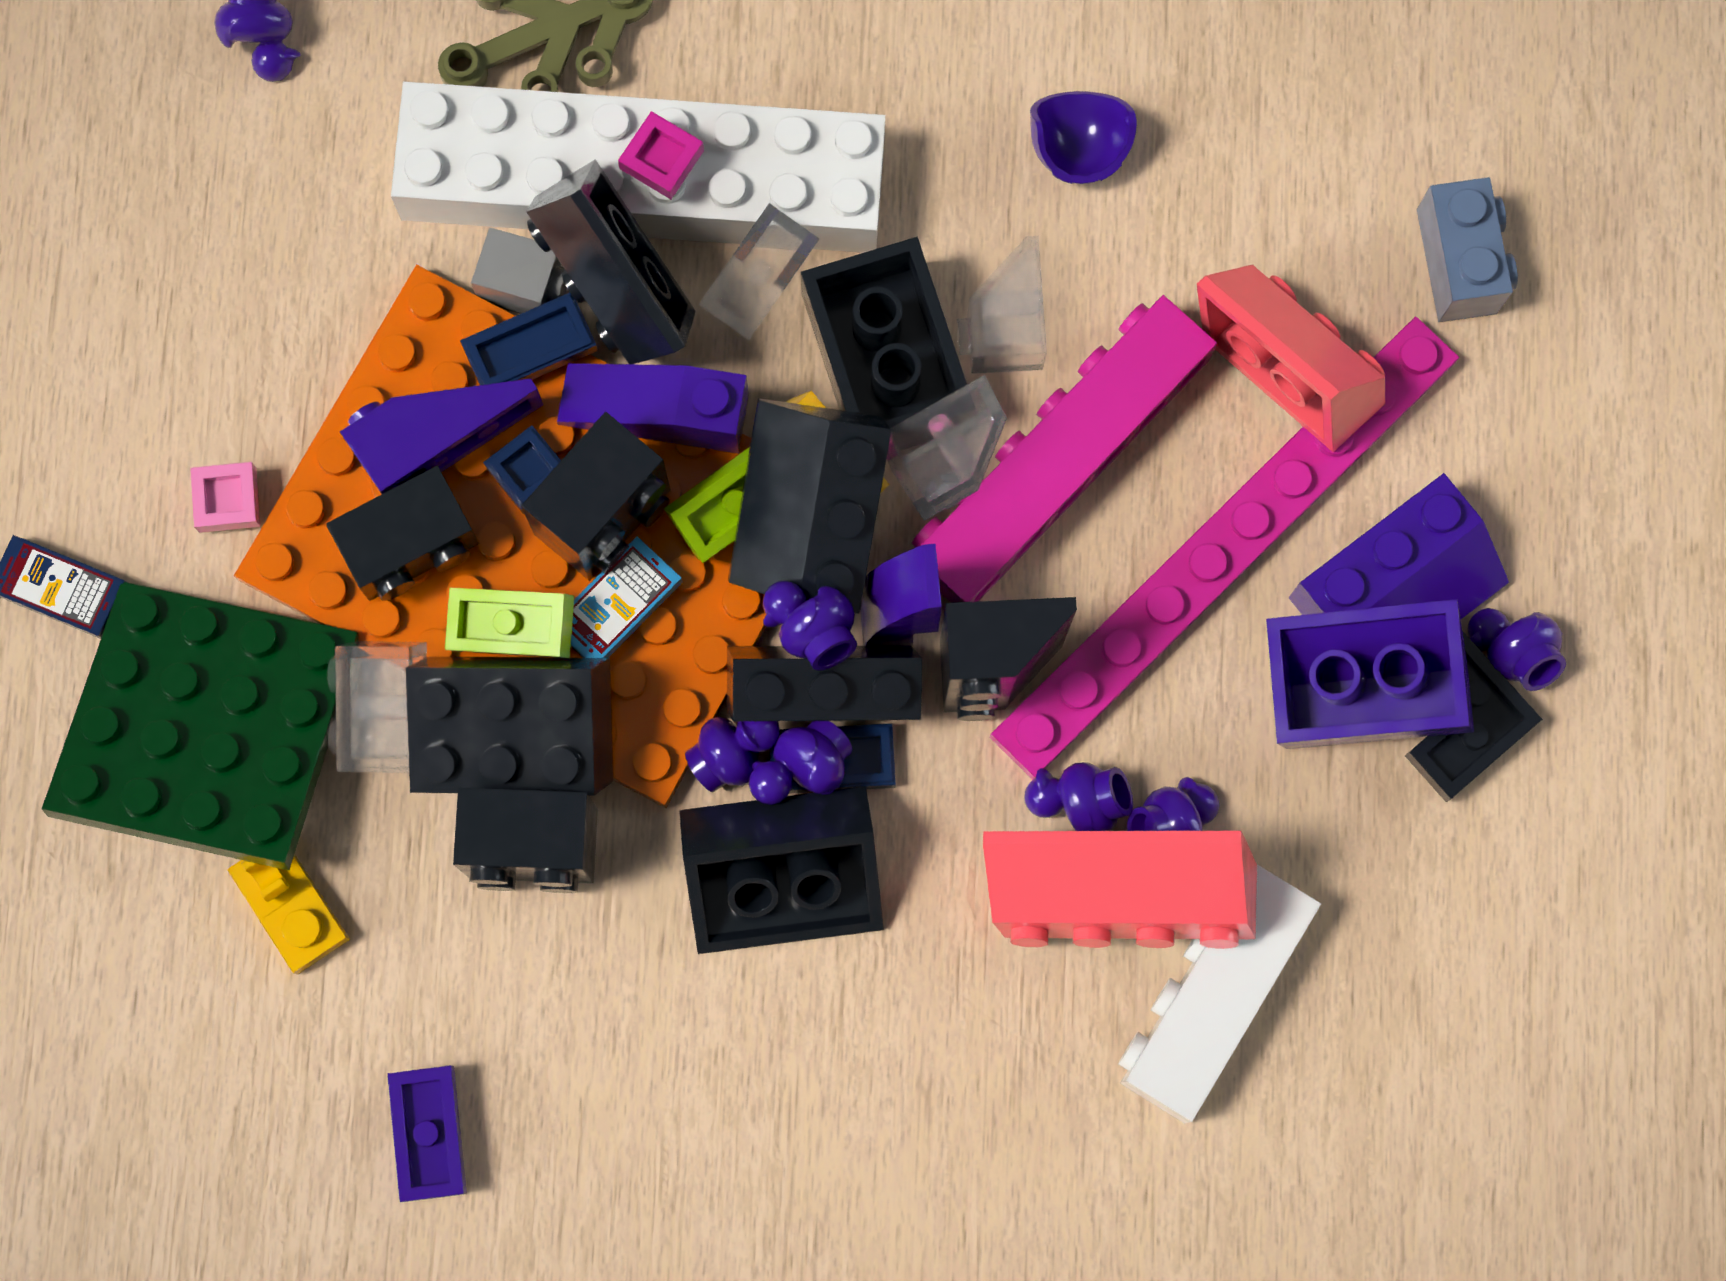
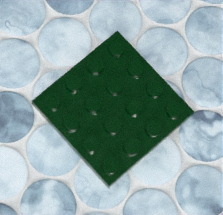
M121 583L47 791L42 810L48 817L290 870L360 648L358 632L132 583Z

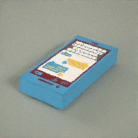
M637 536L606 574L601 572L574 599L571 647L582 658H609L683 583L682 578Z

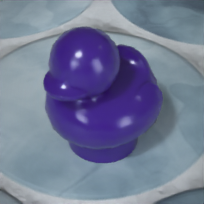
M228 0L217 11L214 21L215 30L219 40L225 47L232 48L235 42H260L252 53L251 62L253 70L265 81L276 82L287 77L292 70L294 60L301 56L300 52L283 44V39L292 30L293 21L291 13L277 0Z
M790 581L776 582L765 592L763 607L766 616L763 619V624L767 627L782 625L779 632L782 647L793 656L807 658L814 670H826L840 664L857 648V641L851 633L855 616L852 603L836 588L821 586L818 589V595L807 601L804 591L797 584Z
M1486 608L1476 612L1469 620V638L1481 652L1488 650L1487 658L1490 660V663L1507 680L1519 681L1526 690L1537 691L1552 684L1563 673L1566 667V659L1560 653L1562 632L1558 624L1547 615L1534 612L1510 625L1508 618L1501 611Z
M723 717L709 719L701 728L698 743L685 752L687 763L697 780L710 792H715L725 784L747 785L753 771L752 764L759 761V752L770 749L776 743L780 734L779 722L739 721L736 725L733 721Z
M812 721L806 728L796 727L788 729L779 735L774 744L773 756L775 761H757L752 764L753 771L749 777V788L752 796L764 804L780 803L790 793L792 780L814 793L832 794L844 779V760L852 753V745L841 729L830 721Z
M1089 762L1072 764L1064 770L1060 779L1053 777L1047 769L1040 768L1037 771L1036 778L1030 781L1026 787L1024 795L1027 808L1032 814L1040 818H1052L1064 809L1075 831H1112L1117 824L1118 818L1129 816L1133 810L1132 790L1125 774L1117 767L1102 770Z
M1189 777L1182 778L1177 788L1165 786L1157 789L1147 797L1142 807L1133 809L1128 818L1127 831H1203V825L1211 822L1218 814L1220 808L1218 795L1206 784L1196 783Z

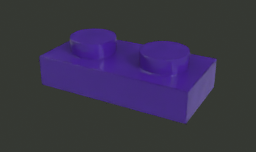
M454 1066L387 1073L400 1202L467 1194Z

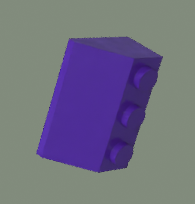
M1443 473L1302 580L1289 596V599L1302 615L1457 599L1460 619H1463L1506 586L1509 580L1483 519L1446 474Z
M1457 599L1266 619L1277 744L1285 749L1474 732L1468 667Z

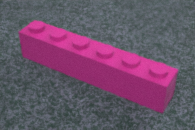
M1162 295L1150 308L1143 303L1138 305L1120 325L1118 330L1123 334L1120 340L1109 351L1102 345L1093 351L1078 369V373L1083 378L1068 393L1062 388L1057 389L1038 410L1036 415L1041 421L1027 436L1020 430L1013 434L995 456L1000 464L985 479L979 474L974 475L954 497L953 501L959 506L944 522L934 517L913 539L911 544L914 547L936 544L940 594L950 603L980 601L1210 361L1217 342L1166 296Z

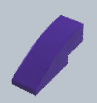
M936 544L921 545L901 553L867 574L860 606L863 646H913L914 634L939 632L942 605Z

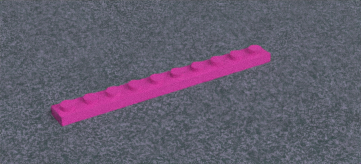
M1415 316L1373 357L1385 373V405L1334 452L1329 450L1307 429L1302 427L990 734L989 738L1032 780L1036 778L1037 771L1040 768L1046 769L1456 363L1459 356L1418 317Z

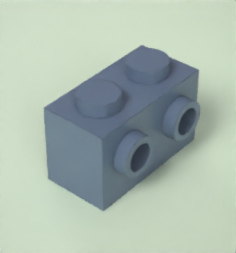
M1490 177L1430 185L1417 208V215L1438 323L1497 314L1513 293V289H1516L1518 282L1515 258L1512 253L1505 254L1501 232H1504L1506 228V211L1502 198L1500 196L1494 197Z

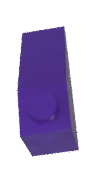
M568 363L557 424L589 430L606 411L637 438L739 454L749 398L747 375L686 365Z
M531 379L390 398L383 404L372 402L363 406L349 418V426L341 430L340 433L380 493L383 494L437 465L440 471L443 472L543 406V402L537 387Z

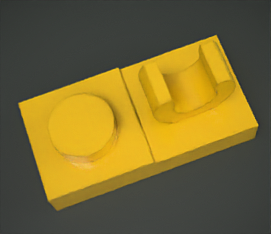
M295 854L290 870L240 860L227 869L294 974L298 975L350 940Z

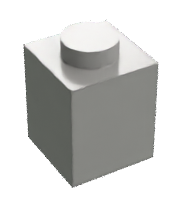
M489 227L471 281L475 295L500 308L522 314L561 297L567 292V287L562 278V271L565 269L552 250L545 252L533 239Z

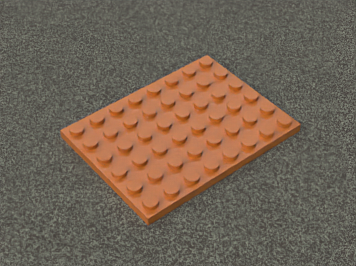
M416 264L235 572L234 577L245 585L319 624L358 632L360 646L403 669L427 657H539L445 650L449 588L560 593L573 595L575 599L602 572L599 570L591 581L587 580L536 537L525 514L519 510L483 463L531 425L560 460L588 431L587 429L557 424L567 365L532 380L539 391L543 406L441 472L480 543L468 549L471 553L470 556L451 569L439 572L434 567L413 578L415 585L396 598L382 601L379 596L369 601L358 587L326 523L382 494L354 455L340 431L349 426L348 420L357 410L372 402L383 404L392 397L479 386L480 384L460 340L515 317V315ZM592 355L572 362L576 364H608ZM742 434L739 454L638 438L664 460L671 489L666 495L670 499L668 505L749 448L751 438ZM664 511L648 528L640 524L625 542L629 545L638 536L682 578L683 583L609 658L611 673L613 780L667 808L689 768L685 752L698 743L701 728L709 719L718 716L727 699V646H756L766 628L763 624L766 613L763 607L764 594L729 583L728 581L734 541L702 563L694 555ZM570 647V658H582Z

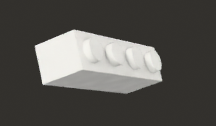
M1257 865L1256 939H1239L1237 947L1228 949L1204 947L1200 945V939H1192L1183 955L1192 964L1180 983L1172 978L1167 981L1151 1008V1011L1160 1016L1148 1037L1139 1032L1136 1033L1118 1063L1128 1070L1120 1084L1184 1124L1192 1122L1321 903Z

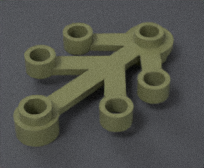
M476 0L479 6L486 10L494 11L501 8L534 19V21L477 46L464 42L450 45L442 52L438 61V70L442 82L448 85L484 87L487 82L488 69L546 44L537 69L524 77L521 90H531L536 84L543 83L551 87L550 92H559L557 85L579 29L601 19L593 45L582 49L577 55L576 68L580 80L585 85L590 87L603 86L612 77V58L625 25L643 18L649 12L653 0H579L570 5L557 0ZM466 57L472 60L471 66L465 71H455L451 68L454 60ZM593 59H598L605 63L603 70L596 74H591L584 70L586 63Z

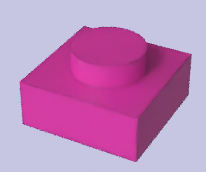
M651 111L618 159L619 169L672 200L704 152V144L701 140Z

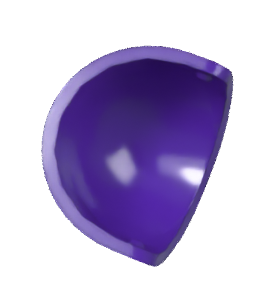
M1073 91L1049 95L1039 99L1031 106L1032 144L1042 164L1052 172V176L1070 184L1102 181L1122 166V162L1130 152L1136 135V114L1126 101L1108 94Z

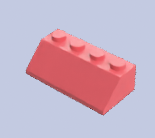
M983 831V850L992 923L1005 938H1010V943L1013 945L1044 947L1048 945V938H1073V944L1077 946L1102 948L1110 946L1111 939H1136V944L1142 947L1168 948L1174 946L1175 939H1200V945L1204 947L1228 949L1237 947L1239 939H1256L1257 864L1242 831Z

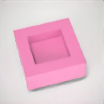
M252 462L190 468L194 528L199 533L260 527L257 468Z

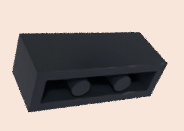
M912 645L857 646L855 651L846 660L832 668L821 671L814 670L807 658L793 656L782 646H727V709L732 721L921 720L922 657Z

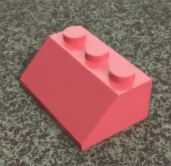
M1252 264L1206 275L1197 283L1202 330L1217 342L1215 350L1332 452L1339 448L1385 405V373L1380 364L1366 351L1359 350L1356 353L1340 339L1337 328L1327 317L1318 312L1311 315L1299 305L1294 292L1281 278L1275 275L1268 278Z

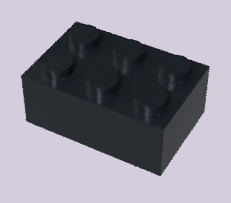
M918 236L801 271V294L839 410L880 416L892 429L888 451L971 426L974 403Z
M427 657L405 667L410 793H458V788L587 792L589 796H595L614 782L610 658Z

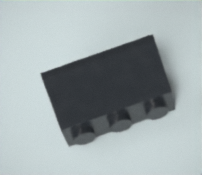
M596 159L534 197L526 211L531 218L527 221L528 229L535 242L543 251L549 252L552 250L565 269L562 271V278L567 289L579 303L587 301L599 319L596 322L597 331L611 352L616 353L620 351L628 364H636L675 353L686 346L696 310Z
M758 398L728 575L729 583L765 594L772 584L779 581H790L797 584L804 591L806 601L817 596L818 589L821 586H830L842 592L852 603L854 613L859 614L892 431L880 416Z
M1076 597L946 603L940 636L944 712H957L958 720L982 721L995 718V710H1005L1062 648L1077 610Z
M866 786L834 790L832 794L808 793L787 796L782 802L771 805L754 800L679 810L682 855L698 954L884 930L874 833Z

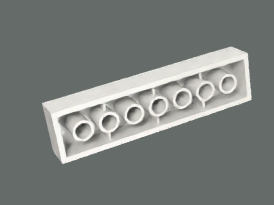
M403 81L391 198L401 221L528 229L527 221L531 218L526 211L534 197L596 159L647 238L864 253L877 249L886 115ZM651 111L701 140L704 144V152L672 200L619 169L618 159Z

